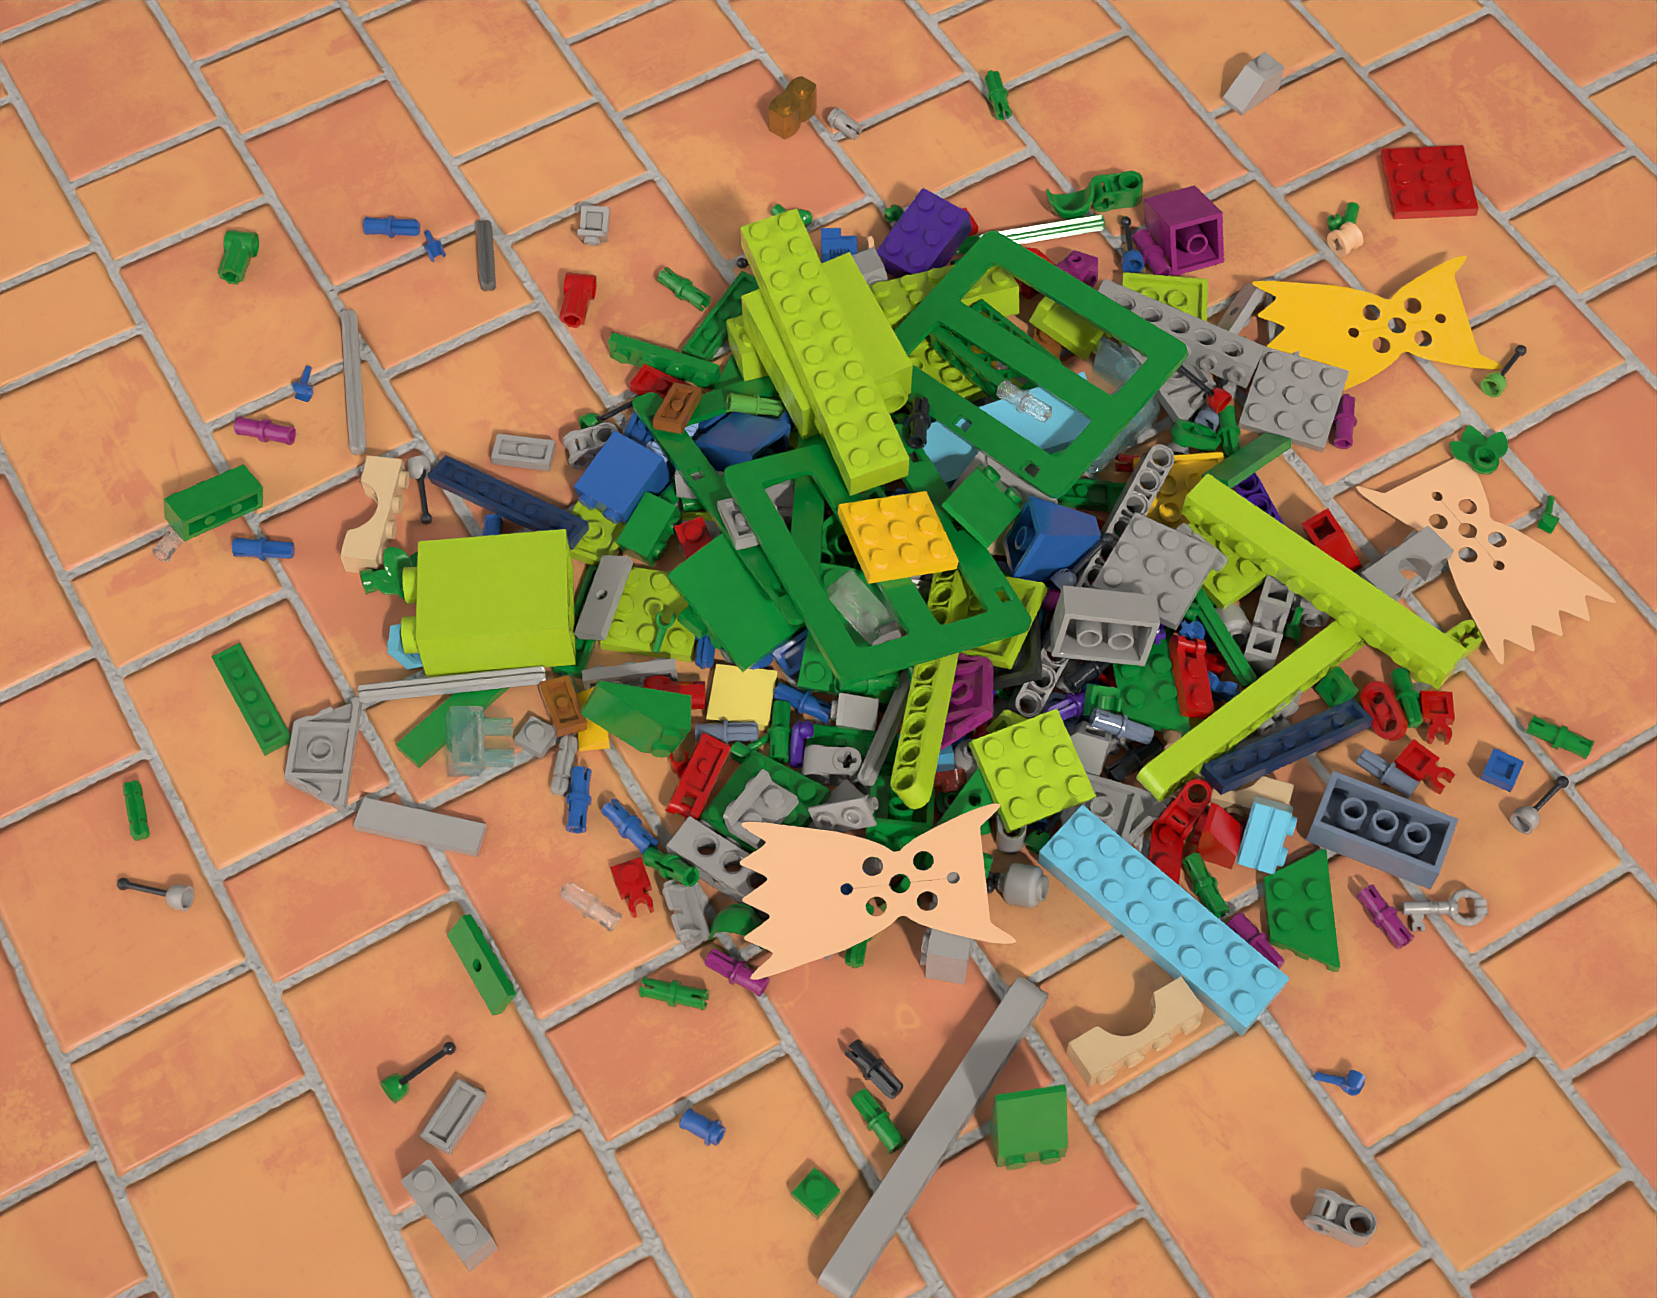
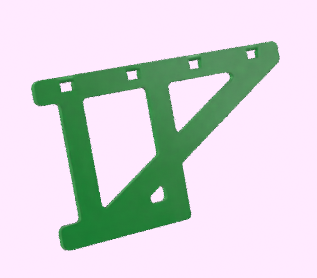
M765 376L749 381L742 380L702 394V398L686 427L727 413L726 398L729 393L745 396L758 394L760 398H769L779 393L770 376ZM650 392L632 400L634 412L642 423H645L655 441L721 532L729 539L732 547L760 586L769 594L784 619L791 625L804 623L790 596L785 594L780 597L775 589L782 587L783 584L760 544L740 550L735 549L717 506V501L732 498L723 481L724 475H719L685 429L682 434L654 429L652 421L663 402L658 393ZM799 433L797 449L826 442V439L822 438L819 433L803 440ZM699 472L703 478L695 481L691 474ZM806 475L790 479V481L795 482L791 535L818 582H820L825 497L813 477ZM785 481L778 482V483H774V484H770V485H766V486H763V487H764V489H766V488L772 487V486H774V485L783 483V482H785Z

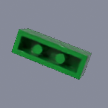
M243 464L164 498L165 519L183 542L262 508L263 487Z

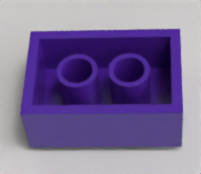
M922 188L876 250L885 267V271L895 278H901L905 275H913L929 271L933 268L945 267L972 230L970 215L965 210Z

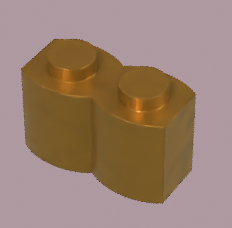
M799 76L787 85L784 93L779 94L771 101L769 105L770 132L784 140L788 139L799 130L801 123L814 115L817 109V87L815 83L803 76Z

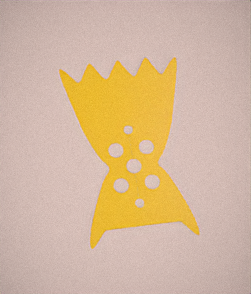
M1467 256L1455 257L1432 268L1403 286L1391 299H1384L1369 292L1336 285L1281 281L1252 282L1257 288L1276 296L1275 301L1261 311L1258 317L1280 324L1285 328L1267 347L1294 355L1293 352L1299 351L1300 357L1348 370L1349 374L1343 391L1365 382L1396 361L1403 352H1409L1423 359L1469 368L1489 370L1503 368L1501 364L1479 353L1454 275L1465 262ZM1408 298L1418 299L1422 306L1421 311L1416 314L1406 311L1404 308L1405 300ZM1366 305H1375L1380 310V316L1377 320H1368L1364 317L1362 310ZM1443 314L1446 317V321L1438 323L1435 320V316ZM1394 317L1401 318L1406 324L1405 331L1402 333L1392 332L1388 327L1389 320ZM1356 328L1359 331V335L1351 337L1348 334V330ZM1418 331H1426L1431 335L1432 342L1429 346L1422 347L1415 342L1414 336ZM1378 337L1386 338L1390 343V350L1386 353L1375 351L1372 344L1373 340Z

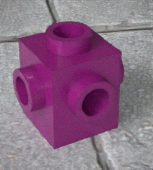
M1073 250L1056 266L1092 288L1098 281V257Z

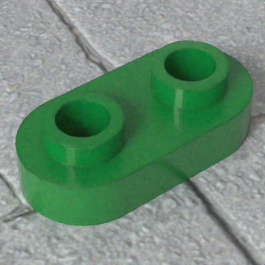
M1177 419L1170 429L1173 435L1172 440L1177 445L1184 448L1187 446L1194 447L1204 453L1207 451L1214 452L1222 441L1221 437L1211 428L1182 419Z

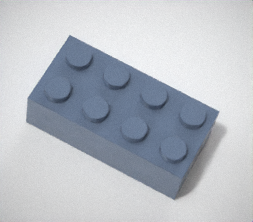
M1333 771L1306 841L1431 889L1440 873L1458 818Z

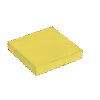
M716 664L706 717L707 723H723L724 720H728L729 723L755 722L758 724L759 730L768 731L778 671L747 669L742 673L738 666Z

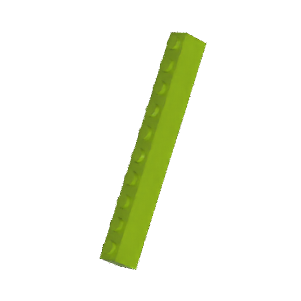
M1207 473L1186 495L1181 513L1191 523L1198 524L1216 540L1222 541L1234 549L1239 556L1259 566L1265 574L1275 577L1285 584L1290 591L1310 601L1316 609L1326 612L1338 620L1341 626L1352 630L1365 639L1370 646L1378 648L1391 657L1396 664L1404 666L1416 674L1422 682L1430 684L1439 690L1460 664L1467 651L1465 647Z

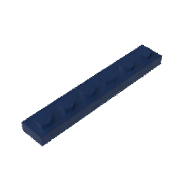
M447 455L443 457L428 475L432 484L533 532L566 529L570 550L575 548L590 529L587 521Z
M1352 698L1204 764L1201 774L1220 795H1223L1370 728L1373 718Z

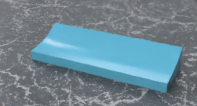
M1085 372L1078 373L1079 376L1087 380ZM1039 387L979 407L1049 454L1067 449L1091 421ZM964 419L955 424L964 431H967L971 426ZM937 421L931 423L930 428L927 430V444H924L923 449L947 487L950 488L979 450L944 428Z

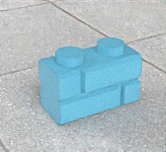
M1260 796L1254 797L1236 857L1237 864L1255 868L1269 874L1275 873L1277 865L1283 867L1288 848L1283 847L1286 835L1293 836L1297 823V817L1292 816L1293 807L1291 805Z

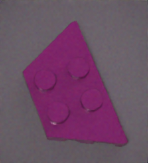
M959 653L940 751L993 717V664L989 658L981 656L969 657L965 653Z

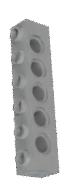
M1104 278L1098 292L1185 343L1188 350V357L1184 361L1185 363L1247 388L1265 346Z
M689 816L666 845L668 854H676L681 857L684 863L696 867L700 873L699 879L738 904L748 905L742 902V899L755 890L752 886L756 882L767 881V877L740 865V861L750 854L742 850L737 841L728 836L723 838L715 833L714 828L704 820H699L698 822ZM705 848L715 850L710 855L700 854V851ZM731 865H738L741 867V869L737 872H729L726 870V868ZM753 907L758 911L763 920L767 921L770 918V915ZM832 955L823 958L829 961Z

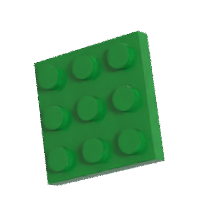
M755 750L749 753L697 820L698 822L699 820H704L714 828L715 833L723 838L731 837L740 844L742 850L749 854L757 851V849L730 833L723 815L727 806L745 790L748 781L756 777L762 769L769 772L772 782L796 795L799 803L781 825L807 828L813 821L808 808L822 805L832 796L830 789Z

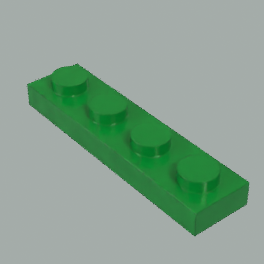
M612 332L608 340L610 358L615 359L619 363H628L641 368L646 364L678 380L693 383L700 388L714 389L720 377L719 365L614 332Z

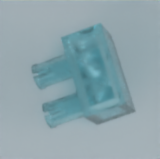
M451 706L446 714L447 777H479L485 770V767L513 768V748H485L484 745L485 736L512 737L514 726H511V724H513V718L485 717L483 706Z

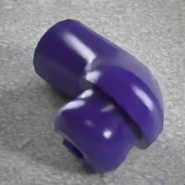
M800 720L792 727L789 745V765L793 768L803 767L806 738H811L814 735V726L810 721L802 722Z

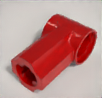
M566 273L560 321L568 327L578 328L585 323L590 300H594L596 295V275Z
M659 675L645 679L644 688L691 695V710L705 709V681H672L668 677Z

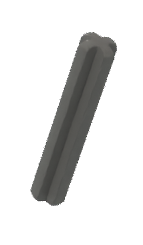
M480 220L476 224L481 289L486 292L488 290L493 291L496 288L493 231L489 220Z

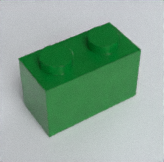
M645 491L616 543L622 553L653 567L656 561L661 560L667 550L666 543L672 534H676L674 526L682 523V515L676 505Z

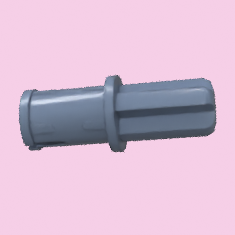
M1098 707L1094 708L1089 720V727L1114 734L1117 739L1123 736L1143 744H1149L1154 734V730L1151 727L1128 720L1126 714L1120 716Z
M724 720L723 723H696L695 725L696 742H698L703 732L727 745L733 741H756L759 737V727L755 722L729 723L728 720Z
M1369 749L1363 750L1357 758V765L1380 779L1379 783L1381 785L1386 783L1407 799L1410 798L1420 783L1396 768V763H1388Z

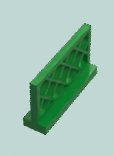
M983 299L971 307L979 313L981 311L985 312L990 316L991 321L1062 364L1061 360ZM936 326L930 332L932 350L934 349L936 354L945 361H948L952 367L960 371L994 401L1038 387L1028 381L1022 387L1017 388L1011 383V377L1022 376L1009 368L995 370L991 367V361L997 360L986 353H974L971 351L972 344L962 338H955L952 335L953 332L947 328Z

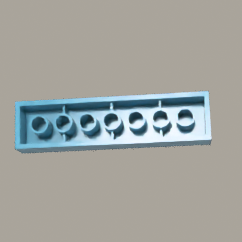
M1082 805L1039 851L1038 863L1172 978L1176 980L1182 976L1197 999L1240 1036L1246 1033L1289 981L1290 978L1085 806Z

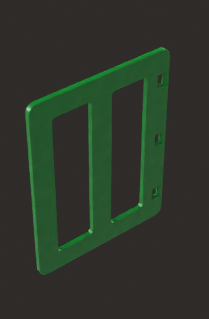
M998 231L986 232L894 331L904 351L909 356L936 326H944L1091 420L1060 456L1053 457L913 365L911 394L908 395L907 403L912 406L914 398H921L923 396L928 398V403L930 404L929 417L932 420L937 421L944 428L1052 499L1060 498L1066 494L1188 357L1187 347L1179 339ZM997 266L1147 357V360L1116 394L1110 395L961 302V299L989 268ZM964 419L971 426L967 431H964L955 424ZM1029 463L1039 469L1035 477L1023 470Z
M903 424L894 425L907 454L915 452L920 461L913 463L909 456L908 476L903 477L902 480L910 493L927 491L959 560L957 567L985 610V613L942 625L936 621L910 577L876 582L907 636L866 648H858L853 642L763 487L809 475L815 480L842 525L837 513L839 504L863 500L859 493L850 496L827 441L731 465L724 471L723 481L832 672L837 680L843 684H855L1020 635L1029 630L1032 622L1031 616L988 549L964 527V530L957 531L951 523L956 519L941 505L952 493L924 449H914L907 444L909 427ZM1003 590L1009 601L1002 603L996 592Z

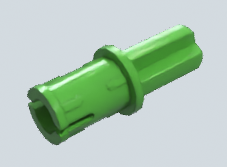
M729 393L726 398L727 412L732 411L754 416L762 415L779 418L785 411L782 400L760 398L758 394L745 396Z

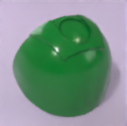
M1090 181L1089 186L1085 189L1070 194H1053L1049 189H1046L1051 209L1066 220L1083 217L1087 214L1094 201L1093 181Z
M732 904L720 911L713 919L708 939L712 940L715 933L719 932L746 936L764 922L758 911L753 907L745 904Z

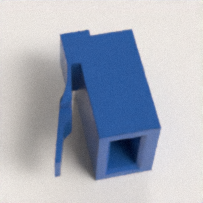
M821 228L822 263L848 252L851 255L857 254L856 235L841 236V228Z

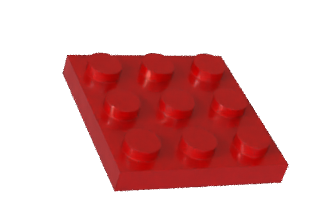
M1464 145L1382 149L1380 158L1394 220L1477 215L1479 208Z

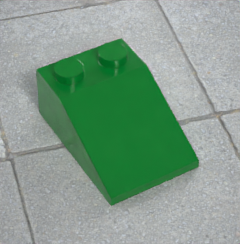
M980 463L941 506L987 549L1020 513L1025 504L1022 502V495L1011 486L1007 488L999 480L1001 476L990 465L985 467Z
M598 681L582 706L581 715L638 751L663 758L674 753L691 730V695Z
M884 763L875 784L870 786L869 794L871 797H876L879 803L878 809L874 810L872 814L877 825L866 827L865 839L868 840L874 832H879L886 836L890 842L897 839L907 845L916 837L933 829L935 783L933 784L930 800L926 805L918 809H910L891 787L894 764ZM921 851L922 858L925 857L927 851Z
M1065 1084L995 1095L989 1128L997 1167L1006 1166L1008 1170H1016L1025 1167L1028 1162L1040 1161L1041 1164L1047 1165L1057 1163L1061 1160V1157H1065L1068 1148L1067 1090Z

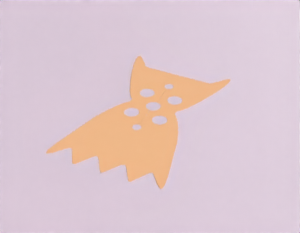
M1455 457L1386 493L1356 486L1357 490L1369 501L1419 532L1429 526L1454 550L1451 558L1448 560V564L1457 589L1487 646L1501 665L1504 662L1503 640H1509L1532 652L1535 651L1531 631L1532 625L1562 636L1559 610L1590 621L1585 601L1586 595L1606 602L1616 603L1613 597L1545 546L1512 527L1493 521L1489 516L1488 500L1477 472L1469 464L1459 461ZM1432 493H1441L1443 496L1442 500H1434ZM1463 499L1473 501L1477 506L1476 512L1473 514L1462 512L1458 506L1459 502ZM1433 514L1444 516L1448 523L1447 527L1444 529L1434 528L1429 523L1430 516ZM1462 523L1472 524L1477 530L1476 536L1473 538L1463 537L1458 530L1459 525ZM1492 532L1501 533L1506 538V545L1503 547L1493 546L1488 541V535ZM1463 547L1472 548L1477 553V559L1474 562H1465L1459 557V550ZM1501 561L1505 567L1503 570H1497L1494 568L1493 563Z
M989 804L951 819L916 837L897 852L891 851L876 842L835 831L763 822H743L741 825L745 829L766 841V844L741 860L740 865L767 877V881L745 896L742 902L770 915L767 921L747 934L744 939L773 953L753 973L750 979L756 980L772 976L846 950L884 930L900 916H907L923 926L975 940L1000 944L1016 943L1012 936L990 922L980 827L999 809L1000 804ZM921 851L931 853L934 858L932 867L928 870L917 869L913 864L915 854ZM869 857L879 858L883 863L881 873L875 876L865 874L862 869L864 860ZM951 872H956L960 876L959 881L955 884L947 881V875ZM896 874H904L910 879V887L904 893H895L889 886L890 879ZM845 883L851 884L854 888L849 895H844L840 891L841 886ZM930 891L937 896L938 904L933 910L924 911L918 907L917 898L922 892ZM872 897H881L886 901V911L880 916H872L866 911V903Z

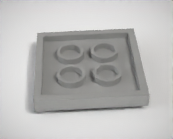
M1265 347L1238 427L1261 435L1267 432L1289 437L1292 444L1323 453L1349 371Z
M1135 512L1093 582L1092 589L1157 595L1160 623L1176 630L1218 559L1220 550Z

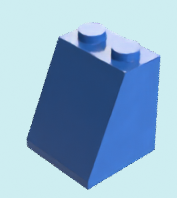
M733 412L725 419H720L707 433L701 434L696 439L695 444L715 471L724 472L731 465L787 452L791 425L782 421Z
M614 430L577 481L574 489L579 497L578 501L589 510L596 508L603 512L602 515L614 524L620 522L626 525L645 491L658 497L670 485L671 475L662 456Z
M1030 496L1003 540L1010 577L1030 581H1051L1050 578L1060 569L1067 568L1072 570L1100 542L1101 532L1096 517Z

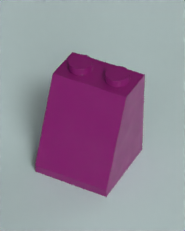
M1195 185L1143 199L1145 225L1155 244L1162 248L1164 252L1163 257L1173 271L1171 276L1224 263L1223 212Z

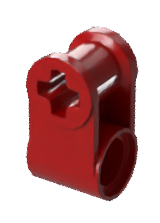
M1203 778L1189 780L1177 797L1173 798L1157 822L1159 824L1165 823L1180 834V839L1184 841L1198 822L1201 812L1205 810L1213 796L1211 784ZM1200 784L1206 788L1207 797L1203 801L1196 802L1189 797L1188 790L1192 785ZM1172 815H1175L1177 818H1179L1180 820H1182L1185 824H1183L1182 822H1180L1178 819H1176V818L1173 817Z

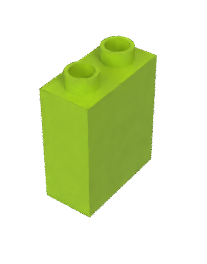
M848 252L822 263V266L889 414L903 407L908 400V395L911 394L913 365L851 253ZM757 289L741 296L743 327L802 439H807L819 433L822 438H825L761 290Z
M566 529L418 541L417 566L403 568L402 576L405 601L407 604H416V616L402 617L401 636L405 654H420L426 677L541 665L544 667L576 665L574 571Z

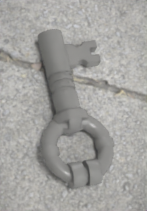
M1468 888L1454 892L1447 901L1401 903L1402 915H1410L1413 920L1411 932L1417 931V927H1419L1420 931H1425V923L1422 920L1424 915L1447 914L1456 923L1471 927L1480 923L1485 915H1488V908H1486L1487 899H1483L1478 892ZM1471 897L1474 899V907H1477L1474 908V917L1464 918L1458 914L1459 905L1457 901L1460 898Z

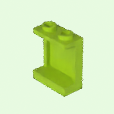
M1047 296L1038 304L1029 320L1031 324L1084 361L1092 352L1096 355L1099 353L1107 341L1104 339L1105 336L1108 338L1112 337Z

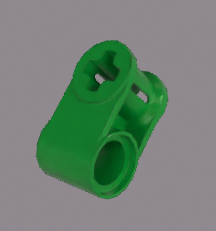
M1136 171L1108 175L1101 174L1090 180L1094 183L1093 206L1096 211L1107 212L1114 209L1133 208L1142 201L1143 177Z

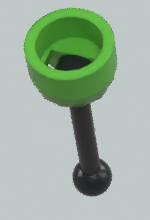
M1518 345L1515 348V354L1500 372H1491L1481 381L1480 387L1486 395L1499 397L1507 386V379L1504 376L1517 359L1526 354L1527 348L1524 345Z

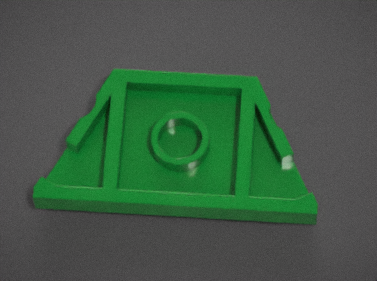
M1170 628L1164 629L1166 638L1161 639L1160 644L1152 645L1145 666L1113 663V672L1116 688L1121 689L1119 698L1123 699L1121 714H1126L1128 720L1149 726L1153 730L1162 732L1164 728L1179 732L1181 737L1191 731L1189 717L1181 716L1169 651V642L1172 636Z
M1321 849L1276 871L1274 874L1264 877L1262 887L1268 942L1271 945L1282 950H1290L1296 956L1307 961L1311 958L1327 965V970L1338 972L1340 960L1326 849Z

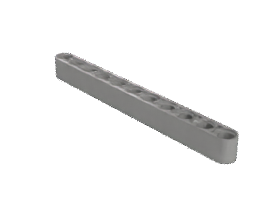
M1157 444L1139 459L1100 531L1101 535L1103 533H1110L1113 536V541L1109 545H1104L1079 570L1076 575L1077 583L1075 587L1092 588L1087 577L1095 581L1106 562L1102 558L1101 553L1105 554L1108 558L1120 539L1115 534L1114 529L1118 530L1122 536L1135 512L1146 516L1174 463V454L1168 446ZM1153 459L1158 461L1159 466L1154 463ZM1140 482L1146 485L1147 490L1141 486ZM1127 505L1133 508L1134 513L1128 510ZM1050 625L1041 640L1042 679L1040 680L1042 688L1038 687L1034 681L1017 685L1005 710L1008 709L1028 719L1036 717L1041 712L1069 658L1055 657L1056 662L1048 658L1047 651L1051 652ZM1019 702L1027 705L1029 713L1021 710Z
M1020 976L1016 979L818 1279V1285L838 1298H853L1042 1010L1049 996L1047 992Z

